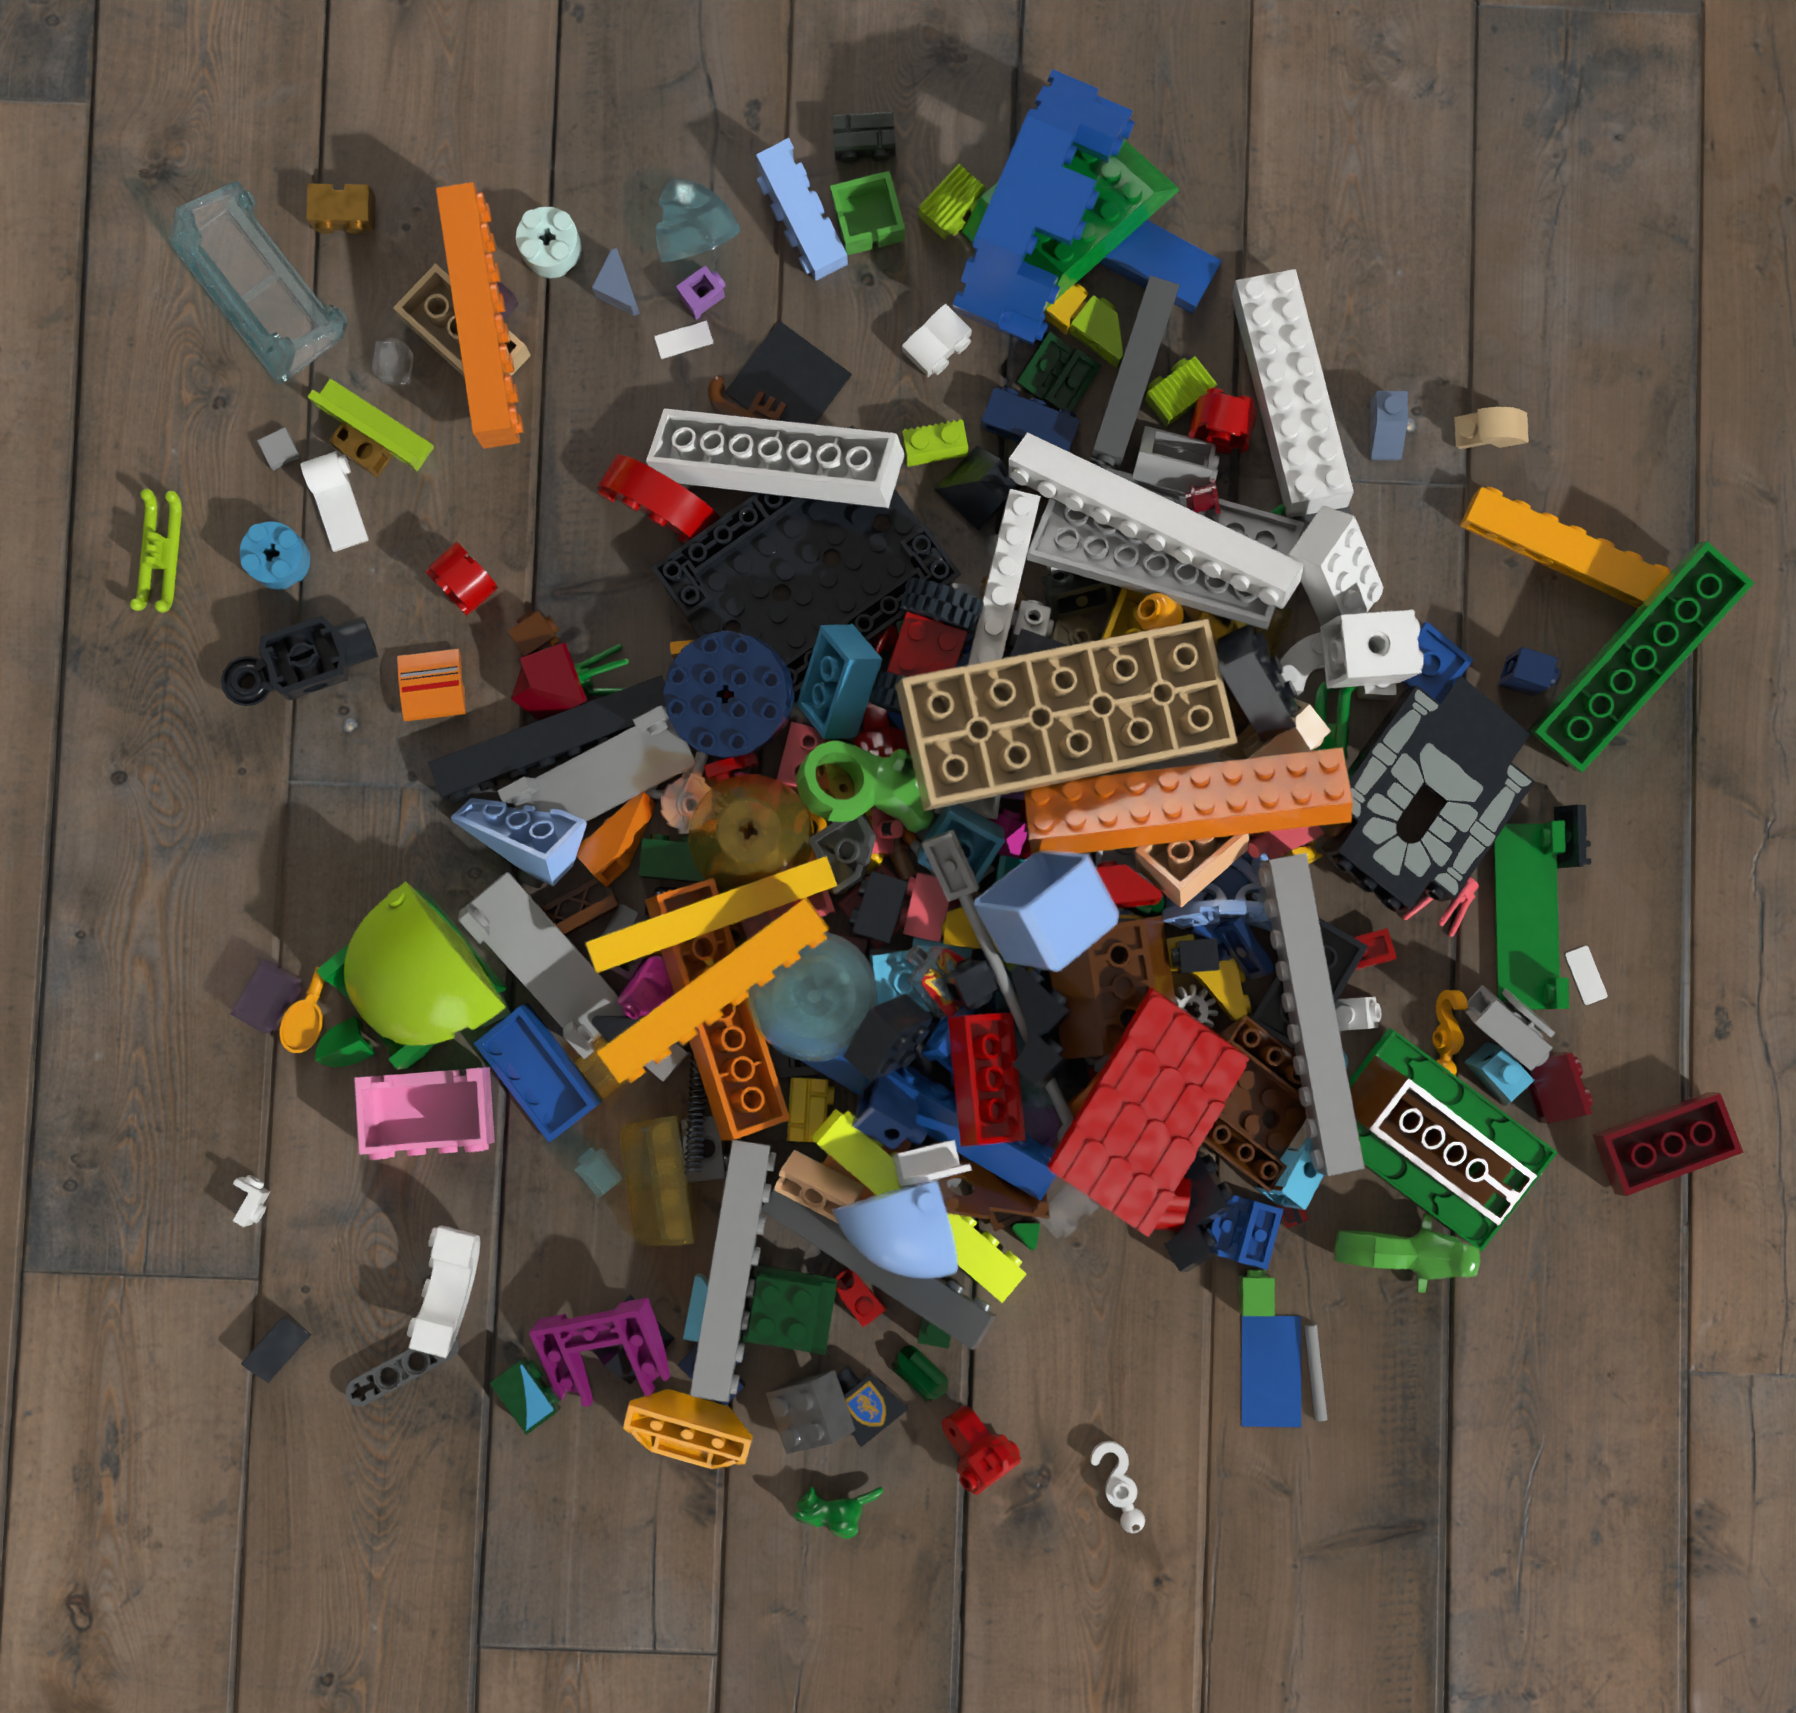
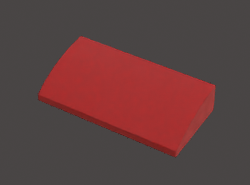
M1012 1013L965 1015L948 1018L961 1147L1026 1140L1019 1071L1012 1065L1017 1060Z

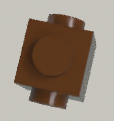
M539 610L535 613L530 611L522 615L517 620L518 624L508 630V633L524 656L550 648L559 642L555 635L559 628L550 615L544 618Z

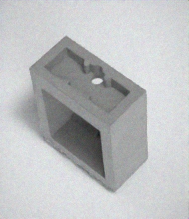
M1145 426L1136 456L1132 479L1184 493L1191 492L1190 485H1193L1194 488L1210 485V479L1214 478L1216 480L1218 472L1217 466L1220 457L1215 456L1216 444Z

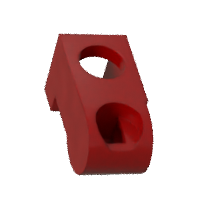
M845 1267L833 1277L838 1279L836 1291L841 1296L840 1298L862 1327H866L887 1310L861 1276L848 1267Z

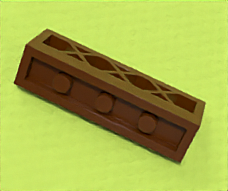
M594 878L540 908L548 917H552L554 924L565 936H568L615 911L620 903L611 886L605 887L603 884L602 886L608 897L595 904L587 902L590 888L601 883L597 878ZM584 892L582 900L574 898ZM571 900L581 903L578 913L569 918L559 916L564 902ZM556 907L555 914L547 913Z

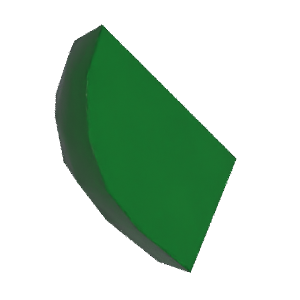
M356 1016L338 1023L325 1033L316 1048L315 1061L324 1066L345 1067L375 1055L371 1041L366 1042L362 1038L361 1028H363V1025Z

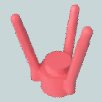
M1472 877L1468 879L1457 897L1452 899V902L1438 922L1439 926H1443L1458 904H1462L1448 933L1449 937L1455 935L1469 904L1475 898L1474 892L1479 885ZM1427 895L1406 912L1402 918L1408 920L1433 899Z

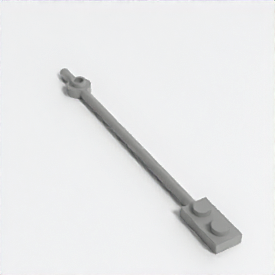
M954 830L927 839L922 843V846L948 902L959 898L983 953L995 972V979L1026 1044L1028 1030L1018 996L987 928L974 907V900L970 893L977 891L979 885ZM1054 1077L1046 1085V1089L1062 1122L1058 1131V1141L1060 1143L1074 1118Z

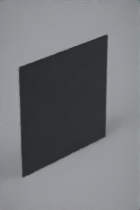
M779 321L725 393L749 409L757 393L761 390L766 393L761 405L765 406L770 396L776 398L772 411L775 412L781 402L787 404V408L780 421L815 424L853 374Z

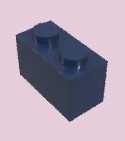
M1521 647L1506 657L1497 686L1533 697L1555 684L1559 674V668H1556L1558 658Z

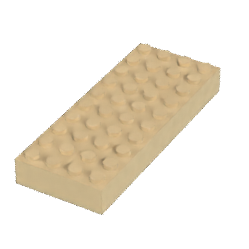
M1208 619L903 678L896 685L924 811L1226 749L1237 743L1222 675L1218 669V658Z

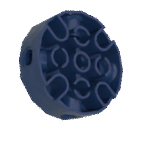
M731 631L704 634L683 647L669 667L663 691L667 715L679 737L699 752L722 758L755 754L773 742L789 722L795 698L791 673L779 654L760 638ZM726 691H734V698H725L724 693Z

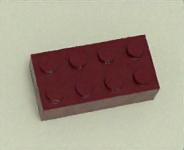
M1714 1092L1701 1094L1592 1135L1614 1193L1623 1196L1631 1195L1744 1153L1721 1093Z

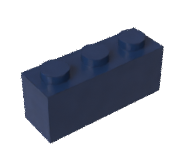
M994 387L981 420L980 429L1019 444L1028 432L1069 452L1080 423V419L1075 418L1076 415L1073 412L1061 408L1058 411L1047 407L1046 402L1037 398H1030V400L1018 396L1019 393L1008 387H1002L1001 389Z

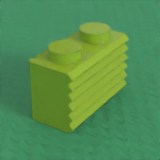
M958 164L918 207L917 216L944 240L950 234L955 236L965 225L964 218L973 212L980 197L985 193L986 187L963 168L961 164Z
M1196 356L1189 361L1186 358L1181 359L1171 368L1173 373L1167 378L1163 379L1162 376H1159L1147 386L1149 391L1146 393L1144 400L1165 427H1168L1196 406L1198 398L1205 395L1207 389L1217 388L1218 386Z
M961 419L958 422L953 420L952 423L947 421L946 424L941 422L940 425L935 423L934 426L929 424L928 427L923 425L922 428L917 426L916 429L911 427L909 431L906 428L903 430L902 442L907 467L967 456L968 443L964 422Z

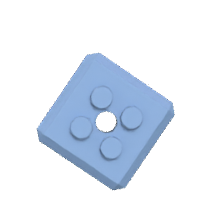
M1046 850L1032 854L975 899L974 902L975 909L1005 962L1054 971L1062 970L1117 924L1119 915L1088 854Z

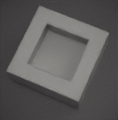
M285 427L257 440L270 468L273 470L301 457L289 431Z

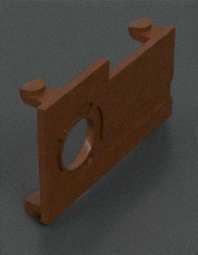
M959 1160L960 1165L970 1164L971 1171L933 1180L938 1183L948 1214L989 1219L991 1210L1046 1219L1050 1216L1046 1193L1040 1201L977 1163ZM953 1178L965 1180L972 1186L973 1193L968 1196L957 1195L950 1190L947 1182Z

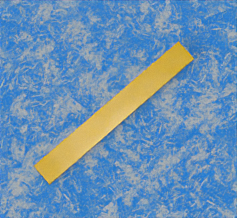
M825 856L585 942L594 969L598 973L837 886L828 858Z

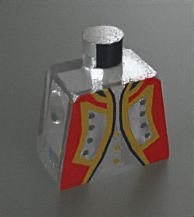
M918 944L913 946L906 955V959L916 967L908 978L909 985L936 1018L948 1020V1018L954 1017L961 1006H953L941 977L955 970L954 965L964 958L946 947L932 946L926 952Z

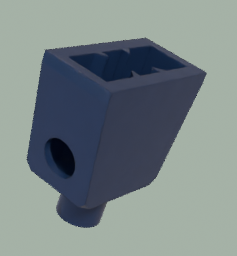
M881 1076L872 1080L861 1091L852 1124L855 1129L890 1149L897 1148L905 1139L915 1146H919L928 1133L926 1129L916 1123L919 1109L917 1102L887 1076Z

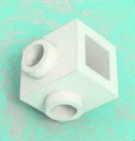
M1021 600L1018 609L1013 610L1009 627L1012 628L1009 645L1015 646L1021 628L1050 638L1054 625V620L1049 619L1051 608L1044 606L1039 601Z

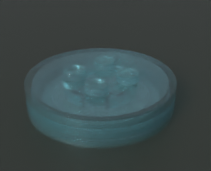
M824 932L827 937L826 940L814 949H811L809 945L798 952L801 958L787 969L783 964L774 969L772 972L776 977L760 988L755 983L749 988L751 1012L762 1036L776 1050L798 1060L825 1061L843 1055L869 1009L878 1004L875 975L866 957L846 939Z

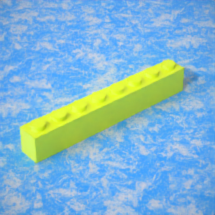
M835 1109L811 1137L817 1145L876 1195L904 1187L899 1186L893 1154H896V1152L893 1151L889 1155L882 1149V1143L855 1129L852 1126L854 1115L848 1110L843 1115ZM947 1213L956 1248L957 1265L1003 1303L1027 1275L1019 1267L1022 1261L1010 1250H1007L1005 1254L997 1248L1000 1242L988 1231L985 1230L983 1234H980L973 1228L977 1224L973 1218Z

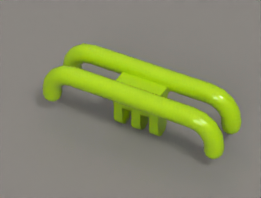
M143 489L140 495L144 500L145 514L136 598L130 601V607L135 611H142L146 607L150 595L152 569H162L164 572L161 599L154 606L156 611L165 613L171 608L174 599L182 505L180 497L175 491L166 492L165 498L169 504L167 538H164L156 533V496L150 489Z

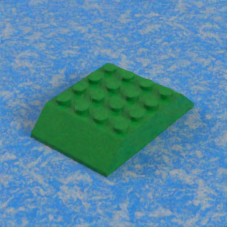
M1125 139L1118 155H1111L1108 163L1077 149L1071 164L1067 165L1064 163L1063 167L1095 180V191H1098L1099 195L1093 209L1089 210L1086 208L1082 218L1086 225L1079 240L1073 239L1071 246H1068L1035 231L1034 235L1039 237L1032 255L1026 253L1023 259L1028 264L1058 276L1056 285L1061 286L1056 300L1179 191V188ZM998 182L980 197L962 231L963 236L972 244ZM1048 302L1046 309L1051 305V303Z

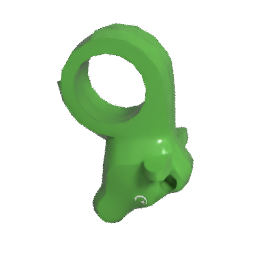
M829 741L818 745L804 758L796 775V787L801 801L812 813L827 821H852L866 813L872 806H875V808L901 821L909 831L916 833L927 829L933 818L932 810H923L912 757L910 754H907L906 750L898 749L890 757L883 758L848 743ZM823 764H834L843 768L851 776L854 783L853 798L842 800L827 795L819 787L816 780V767Z
M1426 1213L1423 1215L1419 1233L1413 1237L1357 1230H1337L1334 1243V1261L1382 1269H1411L1416 1273L1417 1291L1419 1293L1426 1292L1427 1280L1445 1279L1455 1276H1476L1480 1265V1253L1477 1247L1464 1244L1454 1236L1431 1230L1432 1215Z

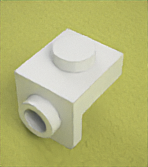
M1376 997L1338 999L1335 1002L1334 1006L1339 1031L1378 1028V1022L1381 1020V1008L1379 1003L1376 1002Z
M247 1175L246 1178L239 1177L235 1179L233 1185L246 1191L248 1195L233 1222L246 1227L252 1225L253 1222L258 1223L266 1210V1206L263 1204L270 1194V1191L263 1188L265 1184L263 1181L251 1175Z

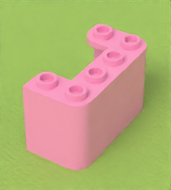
M490 1067L355 1078L359 1155L369 1154V1160L395 1157V1151L407 1150V1156L425 1155L426 1148H438L439 1153L458 1152L457 1146H464L465 1152L488 1150L489 1144L495 1143Z

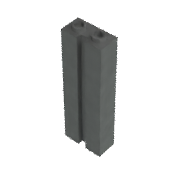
M1151 275L1149 277L1089 462L1097 464V466L1103 469L1112 468L1118 470L1121 465L1180 286L1179 284Z

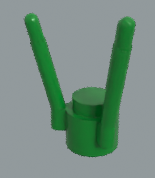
M617 644L581 663L574 664L585 696L609 695L625 689H588V686L593 685L592 676L629 663V660L625 658L590 670L588 666L623 648L621 644Z

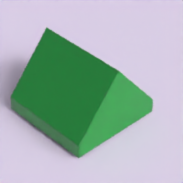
M1017 1221L1011 1224L1013 1231L1029 1250L1033 1251L1036 1249L1040 1222Z

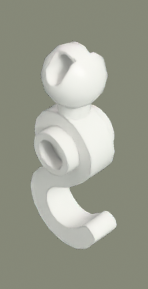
M1103 1441L1096 1445L1091 1452L1090 1461L1092 1465L1097 1466L1105 1453L1112 1452L1118 1456V1464L1110 1473L1105 1485L1106 1497L1111 1504L1122 1509L1123 1513L1120 1518L1122 1528L1128 1533H1138L1145 1525V1516L1139 1509L1134 1508L1133 1505L1137 1497V1486L1131 1477L1125 1475L1129 1465L1128 1454L1123 1446L1117 1442ZM1133 1525H1139L1137 1530H1132Z

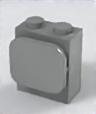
M1481 985L1467 1001L1468 1008L1464 1010L1465 1013L1478 1027L1530 1071L1535 1066H1541L1548 1059L1549 1051L1553 1048L1543 1038L1541 1032L1544 1031L1548 1036L1552 1037L1555 1031L1508 989L1505 988L1502 992L1507 998V1002L1501 1001L1484 985Z

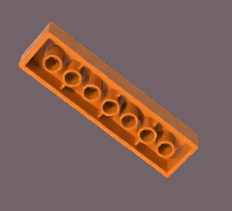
M474 182L438 187L436 192L473 434L483 449L520 443L519 433H524L521 414H518L517 408L514 403L519 402L517 385L516 383L513 384L512 376L510 375L511 372H515L512 354L508 352L507 345L505 344L510 342L507 323H504L503 316L500 313L505 312V303L496 283L501 282L498 263H495L493 253H491L496 252L494 235L490 233L488 222H492L490 207L485 202L484 193H478Z
M714 878L645 899L650 919L719 895ZM729 925L661 949L674 994L736 950ZM749 989L746 990L750 995L735 1007L730 1002L720 1010L724 1015L709 1026L705 1021L694 1028L698 1034L689 1040L721 1141L735 1140L790 1120Z

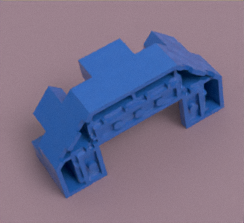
M1052 69L1047 82H1050V87L1043 85L1034 105H1037L1036 110L1030 108L976 233L972 245L975 248L973 258H968L961 281L965 284L964 292L958 291L953 302L955 313L1031 346H1034L1036 339L1042 341L1048 324L1044 322V311L1048 302L1054 304L1061 286L1056 285L1058 276L1023 261L1026 253L1032 255L1039 237L1034 235L1035 231L1071 246L1073 239L1079 240L1084 231L1086 222L1082 221L1086 208L1092 210L1099 195V192L1095 191V180L1063 167L1064 163L1067 165L1071 164L1076 149L1108 163L1111 155H1118L1124 138H1129L1135 121L1131 120L1133 110L1098 96V88Z

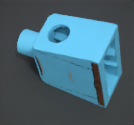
M1307 1137L1300 1149L1287 1148L1280 1158V1161L1287 1165V1168L1270 1192L1258 1184L1255 1188L1278 1206L1305 1210L1324 1176L1318 1174L1311 1162L1310 1154L1313 1151L1312 1139Z

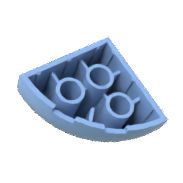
M937 1181L907 1185L832 1209L837 1223L848 1241L875 1265L889 1272L913 1278H936L956 1274L958 1266L954 1238Z

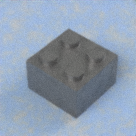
M835 1370L788 1381L766 1393L786 1454L833 1444L856 1431Z

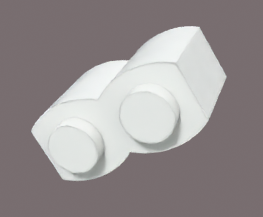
M945 304L902 345V352L927 377L933 373L938 375L948 366L949 361L947 359L955 351L960 354L971 343L969 337L971 336L972 329Z

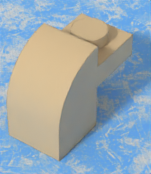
M1518 408L1478 409V413L1454 417L1457 448L1465 449L1486 444L1503 448L1529 443L1527 412Z

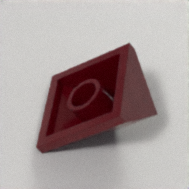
M561 643L519 658L522 667L511 699L539 721L577 707L587 701L566 643Z

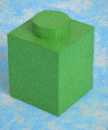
M1248 1269L1247 1275H1238V1310L1242 1316H1275V1278L1266 1275V1270Z

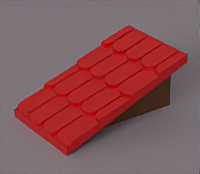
M1150 987L1047 1165L1049 1170L1149 1237L1173 1199L1174 1191L1194 1161L1197 1150L1225 1107L1226 1099L1246 1069V1063L1249 1060L1248 1056L1156 989Z

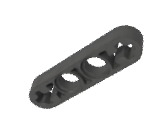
M456 1336L450 1354L446 1358L433 1356L437 1359V1362H433L432 1354L408 1349L356 1377L346 1387L345 1395L347 1400L354 1406L361 1407L443 1364L459 1352L461 1344L459 1337ZM414 1352H419L425 1357V1366L420 1370L412 1368L409 1364V1357ZM391 1367L395 1369L398 1375L395 1384L387 1385L382 1381L381 1372L384 1368ZM372 1374L377 1387L365 1393L366 1399L362 1396L356 1397L354 1395V1391L357 1390L356 1383H359L361 1387L371 1383L373 1380L369 1375Z

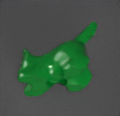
M810 1486L808 1492L797 1502L799 1511L794 1513V1518L800 1523L816 1528L827 1526L830 1533L840 1538H853L858 1533V1523L862 1516L863 1505L876 1500L884 1490L883 1487H877L855 1498L824 1501L816 1494L814 1488Z

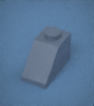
M1376 391L1370 399V460L1400 461L1402 459L1408 424V391Z

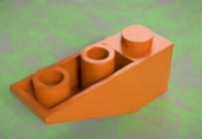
M646 792L629 799L613 816L607 818L596 832L584 839L580 844L577 853L578 859L605 887L609 886L630 866L657 805Z

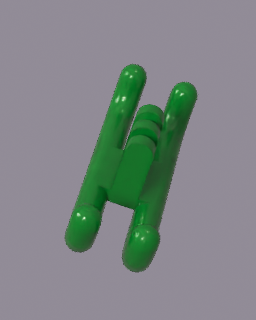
M1323 681L1316 692L1314 710L1326 724L1328 695L1335 692L1337 688H1327L1326 681ZM1359 686L1340 687L1336 723L1326 724L1331 732L1324 737L1323 743L1312 751L1343 748L1346 763V759H1348L1347 747L1349 746L1348 734L1350 732L1348 727L1350 697L1352 692H1356L1359 689Z

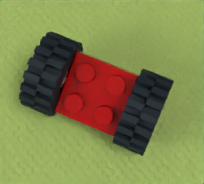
M910 578L900 606V610L906 613L888 670L887 672H878L869 702L902 716L896 690L898 682L903 678L954 669L966 634L975 633L984 602L969 593L950 588V586L944 584L941 585L934 581L929 582L921 578Z

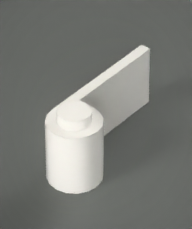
M334 451L302 462V473L310 491L314 494L333 552L369 541L347 474L351 473V469L346 456H339L338 452Z

